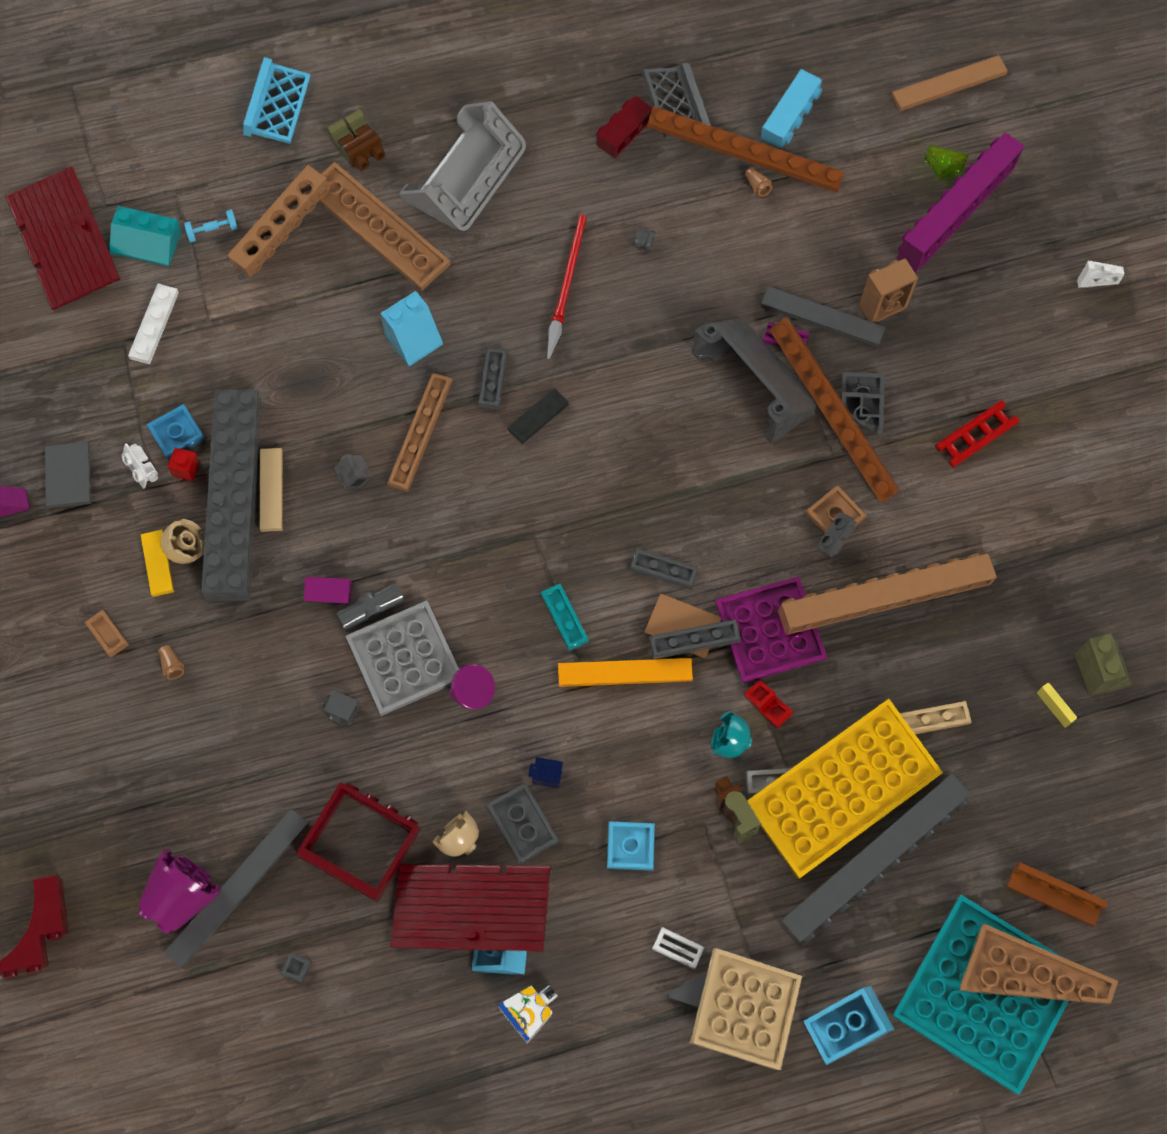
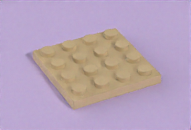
M713 949L690 1043L774 1070H781L802 976L721 949Z

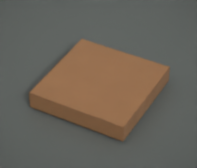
M838 485L805 512L824 534L840 512L854 518L857 522L855 526L861 523L867 516Z

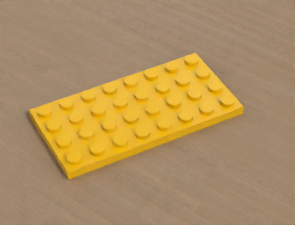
M887 699L752 796L747 802L760 821L763 831L799 879L943 772L890 699Z

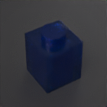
M536 757L535 764H530L528 777H532V784L559 789L563 762Z

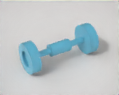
M226 211L227 220L208 222L203 224L202 227L195 229L192 228L190 221L185 222L184 226L190 243L196 241L194 233L203 230L205 232L215 230L219 226L230 223L232 231L238 230L233 211Z

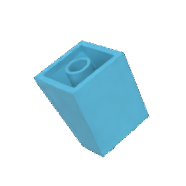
M416 291L381 313L385 337L408 366H411L443 345L430 310Z

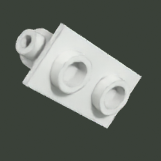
M126 443L122 453V460L131 469L134 480L139 482L144 489L147 481L155 482L158 479V472L151 462L142 463L148 461V457L141 446L133 444L129 447Z

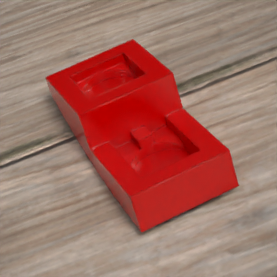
M760 679L744 694L756 710L776 729L793 715V711L776 697V693Z

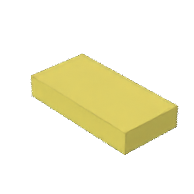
M1050 683L1045 684L1039 689L1037 694L1065 728L1077 719V716Z

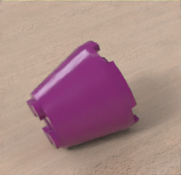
M164 849L158 856L138 903L140 907L138 914L146 920L151 918L158 924L157 927L166 934H169L171 930L177 931L215 900L221 892L218 884L215 883L213 885L210 882V875L204 869L183 855L181 857L172 856L173 852L169 849Z

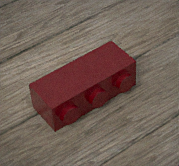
M636 95L631 100H627L623 104L622 109L618 113H614L605 126H601L598 129L596 145L615 159L647 126L653 107Z

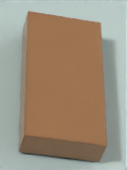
M101 610L84 622L110 658L129 645L104 610Z

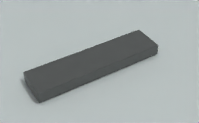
M736 619L649 636L653 659L741 642Z

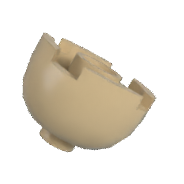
M187 519L173 522L164 530L161 537L163 553L172 562L178 564L194 562L204 554L205 539L203 540L202 534L199 532L201 528L193 521Z
M467 811L464 812V816L459 814L444 827V835L441 838L437 835L433 840V844L445 855L451 857L460 856L463 853L469 855L477 847L475 842L479 835L478 826Z

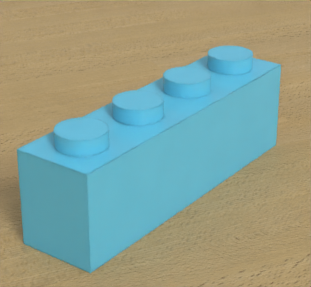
M801 69L762 127L760 139L779 149H782L785 143L788 144L793 137L794 129H798L802 124L803 115L810 112L813 100H817L821 95L822 88L820 86L822 79Z

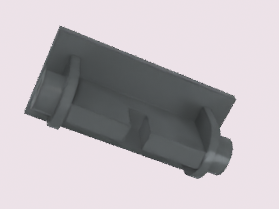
M840 512L816 548L825 552L830 558H833L834 555L837 556L844 545V542L840 539L842 537L848 539L856 528L857 522L854 518Z

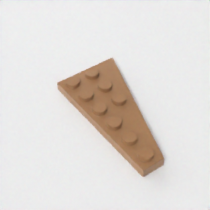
M982 924L958 991L1111 1004L1118 981L986 924Z

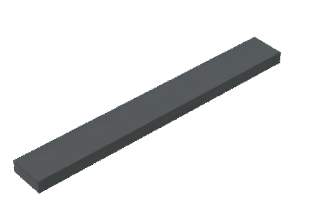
M290 809L221 887V892L216 899L196 915L164 953L183 969L307 828L309 823L294 810Z

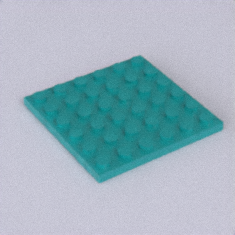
M960 895L892 1017L1012 1093L1020 1095L1069 1001L958 991L982 924H986L1058 956L1060 955Z

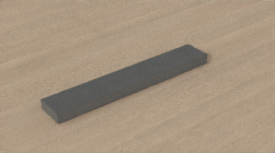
M769 286L761 303L763 308L877 348L886 328Z

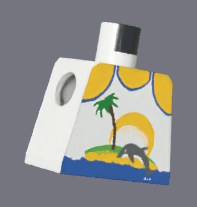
M549 985L539 994L530 986L500 1003L498 1007L524 1041L528 1043L553 1014L547 1005L557 997V994Z

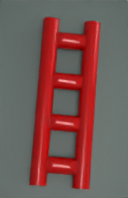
M1000 400L937 443L935 448L939 452L943 449L949 452L953 458L948 463L954 468L1018 424L1019 419L1016 416L1009 419L1002 411L1006 404ZM993 415L1002 424L994 430L985 422ZM977 426L986 435L978 441L969 433V431ZM962 437L969 447L960 453L952 443Z

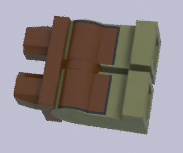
M360 109L345 117V122L342 119L327 128L330 141L345 159L349 161L352 168L356 166L362 171L369 166L368 158L373 156L376 161L385 158L381 138L371 128Z
M728 777L715 783L716 787L713 790L717 796L716 806L719 810L722 809L725 818L731 820L735 827L733 838L738 845L757 834L761 823L741 793L742 789L739 784L733 786Z

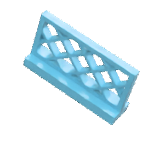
M264 57L243 123V135L251 137L252 134L291 144L311 74L273 64L272 59ZM274 71L283 73L285 78L276 81L273 76ZM297 77L305 79L304 83L297 87L292 79ZM289 82L292 89L283 92L280 85ZM276 87L280 94L271 98L268 90ZM296 93L299 100L291 103L287 96ZM283 98L287 106L279 109L275 102ZM271 104L275 111L266 115L263 107ZM291 109L294 117L286 120L282 113ZM279 115L282 122L274 126L270 118ZM266 121L270 128L262 130L258 129L257 126L259 123ZM286 126L289 131L288 137L280 135L277 130Z

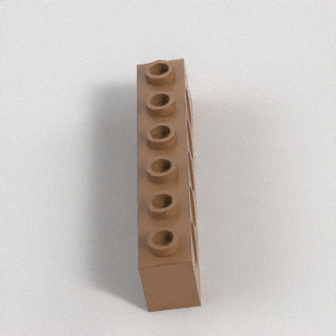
M307 165L227 255L231 263L250 278L253 274L258 273L262 264L274 255L275 249L288 239L291 231L301 224L306 214L312 212L316 203L327 195L330 188L327 179ZM311 190L310 193L304 194V192ZM298 205L295 209H290L292 206ZM285 220L282 224H277L279 221ZM271 235L269 239L263 240L266 236ZM257 250L256 254L250 255L252 251Z

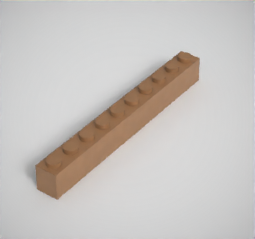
M975 553L968 556L967 559L960 560V558H955L943 565L934 563L926 569L919 570V568H914L902 575L893 573L885 579H869L865 584L858 585V583H852L840 590L831 588L819 595L810 593L799 600L790 598L783 601L778 613L785 634L789 635L988 586L994 582L997 576L989 555Z

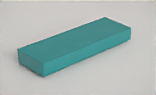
M561 583L542 591L541 596L568 651L589 643V639Z

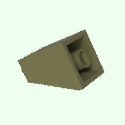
M1112 634L1090 638L1075 653L1089 695L1132 685L1119 645Z

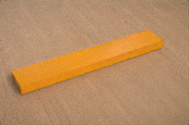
M691 658L558 663L559 687L693 681Z

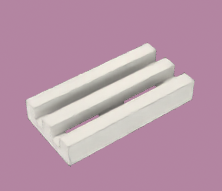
M662 927L652 950L695 970L705 947ZM663 935L697 950V954L663 939ZM661 943L694 959V961L691 962L660 947L659 944Z

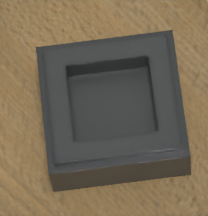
M289 952L280 975L303 984L312 961Z

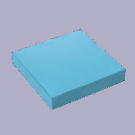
M609 822L607 869L653 871L655 823Z

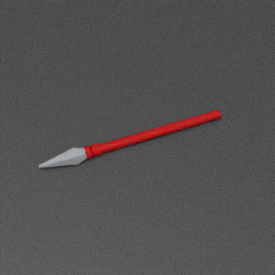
M583 214L579 215L557 308H555L552 323L548 329L547 359H550L562 334L565 306L587 216Z

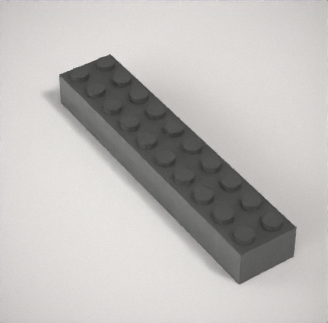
M215 390L201 590L206 601H250L262 403L258 390Z

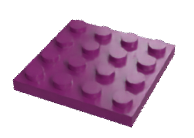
M799 576L715 600L721 622L737 620L741 642L729 644L742 684L827 659V654L817 628L789 635L785 634L778 610L783 601L790 598L799 600L805 596Z

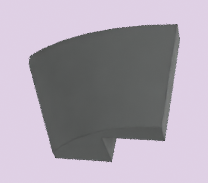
M842 372L841 400L857 423L879 435H883L885 374Z

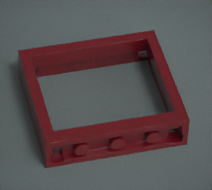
M340 782L296 854L300 859L378 903L421 830L417 825L418 822L413 820L412 817L406 816L403 818L397 814L399 811L388 804L384 807L378 803L379 800L373 795L367 793L364 796L358 792L359 788L350 783L345 785ZM345 796L410 832L377 888L372 887L311 852Z

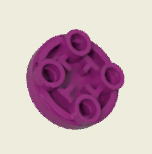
M471 664L462 666L452 678L450 696L465 709L475 710L483 708L489 704L494 696V679L491 673L481 665Z

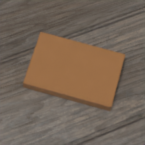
M660 594L644 635L653 636L721 622V617ZM709 649L689 653L706 659Z

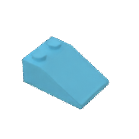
M871 986L856 991L804 1020L826 1065L894 1030Z

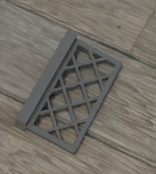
M682 63L678 68L643 69L642 76L653 106L663 107L672 113L687 118L690 117V119L711 126L689 63ZM667 75H675L677 82L675 83L667 78ZM650 76L660 79V82L658 84L650 79ZM662 82L672 87L670 92L660 86ZM674 90L680 92L683 96L682 100L672 94ZM656 91L666 96L664 101L656 96ZM668 98L678 104L676 108L666 103ZM680 106L688 111V116L678 110ZM662 133V135H663V137H664V140H667V139H680V138H677V137H674V136H671V135Z

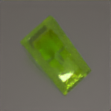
M929 145L925 160L939 180H942L964 169L969 154Z

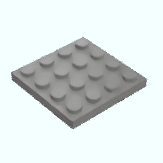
M427 600L346 635V639L381 716L451 686L452 678L457 670H459Z

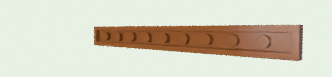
M653 106L647 127L836 193L840 188L844 174L843 171Z
M787 317L782 319L769 329L876 497L880 503H884L900 492V489L790 319Z

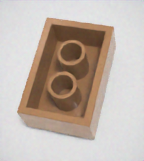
M906 258L900 261L895 260L888 264L887 267L881 270L875 269L868 275L859 302V306L868 321L876 323L907 308L918 277Z

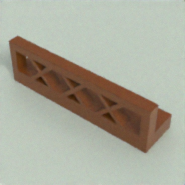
M1021 862L1013 867L1006 886L1011 891L1091 927L1096 925L1100 911L1105 909L1108 904L1106 900Z

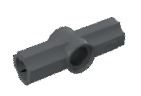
M394 583L377 593L371 592L361 596L357 603L336 614L344 630L347 631L366 620L370 622L378 619L384 614V611L405 600L399 587Z

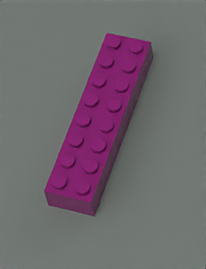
M1006 132L1000 138L996 137L990 144L991 148L988 151L983 150L977 159L978 161L968 166L965 171L966 174L963 177L959 176L954 181L953 188L950 191L948 189L945 190L940 197V201L937 204L934 202L927 211L928 214L925 217L921 216L916 221L914 229L905 232L901 239L903 242L898 247L899 254L897 260L900 261L906 258L913 271L917 273L1015 169L1025 147Z

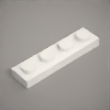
M157 284L128 356L131 360L146 364L151 363L178 296L177 288Z

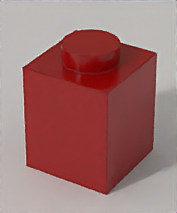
M175 447L168 468L173 477L193 482L200 461L195 452Z

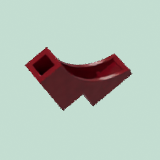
M54 875L33 880L34 907L32 917L21 941L6 957L0 960V976H3V979L16 978L18 973L26 971L27 974L39 973L42 971L41 968L49 967L46 939L47 941L62 939V935L69 934L63 880L59 876Z

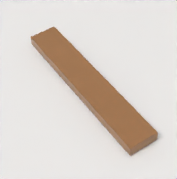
M998 55L893 91L891 96L899 111H903L1004 76L1008 70Z
M432 372L387 482L388 486L405 492L409 491L453 382L452 378Z

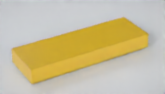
M163 530L141 534L152 597L174 592L169 559L163 553L161 547Z

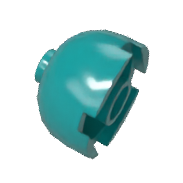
M729 711L726 712L720 719L723 722L721 727H716L714 730L711 750H714L712 753L717 756L735 758L750 748L752 744L749 724L742 717Z

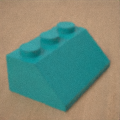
M118 206L111 223L109 251L111 254L169 267L182 231L178 220L175 218Z

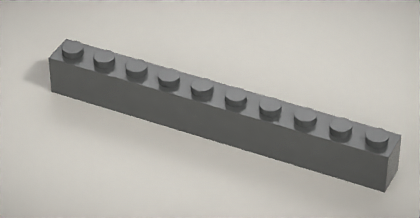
M953 774L949 775L779 923L797 945L802 941L807 944L816 936L813 931L819 926L824 929L833 921L831 916L836 911L839 914L844 912L850 906L848 901L855 896L856 899H859L868 891L865 888L866 885L871 881L875 885L885 876L882 872L887 867L892 870L902 861L899 857L904 852L909 855L918 847L916 842L919 839H928L935 832L933 829L935 825L939 823L943 826L952 818L949 814L954 809L959 812L968 804L966 799L971 795L969 791Z

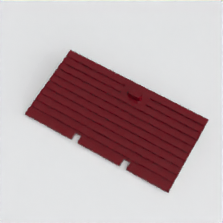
M72 166L6 196L18 228L26 227L27 229L20 233L34 267L42 266L36 272L52 310L121 280Z
M400 864L390 947L544 952L551 867L507 865L506 873H501V865H456V873H450L451 865Z

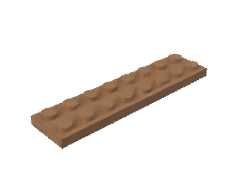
M334 162L321 173L327 179L330 188L327 195L318 202L418 289L423 291L451 265L448 258L337 163Z

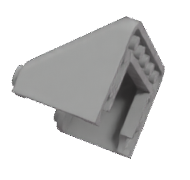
M492 101L464 105L457 115V122L463 133L421 189L416 184L410 183L406 184L398 194L409 205L457 231H465L470 228L526 149L524 138Z

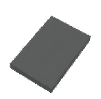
M88 442L45 446L47 508L92 504L90 444Z
M526 782L486 804L488 811L519 865L559 843L556 834Z

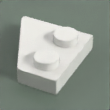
M1088 261L1077 279L1078 288L1119 284L1124 276V269L1121 266Z

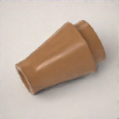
M751 167L746 171L745 176L748 178L756 195L764 197L772 190L771 180L757 171L755 167Z
M171 646L161 647L158 653L160 655L163 675L169 680L181 677L184 674L183 663L173 652Z

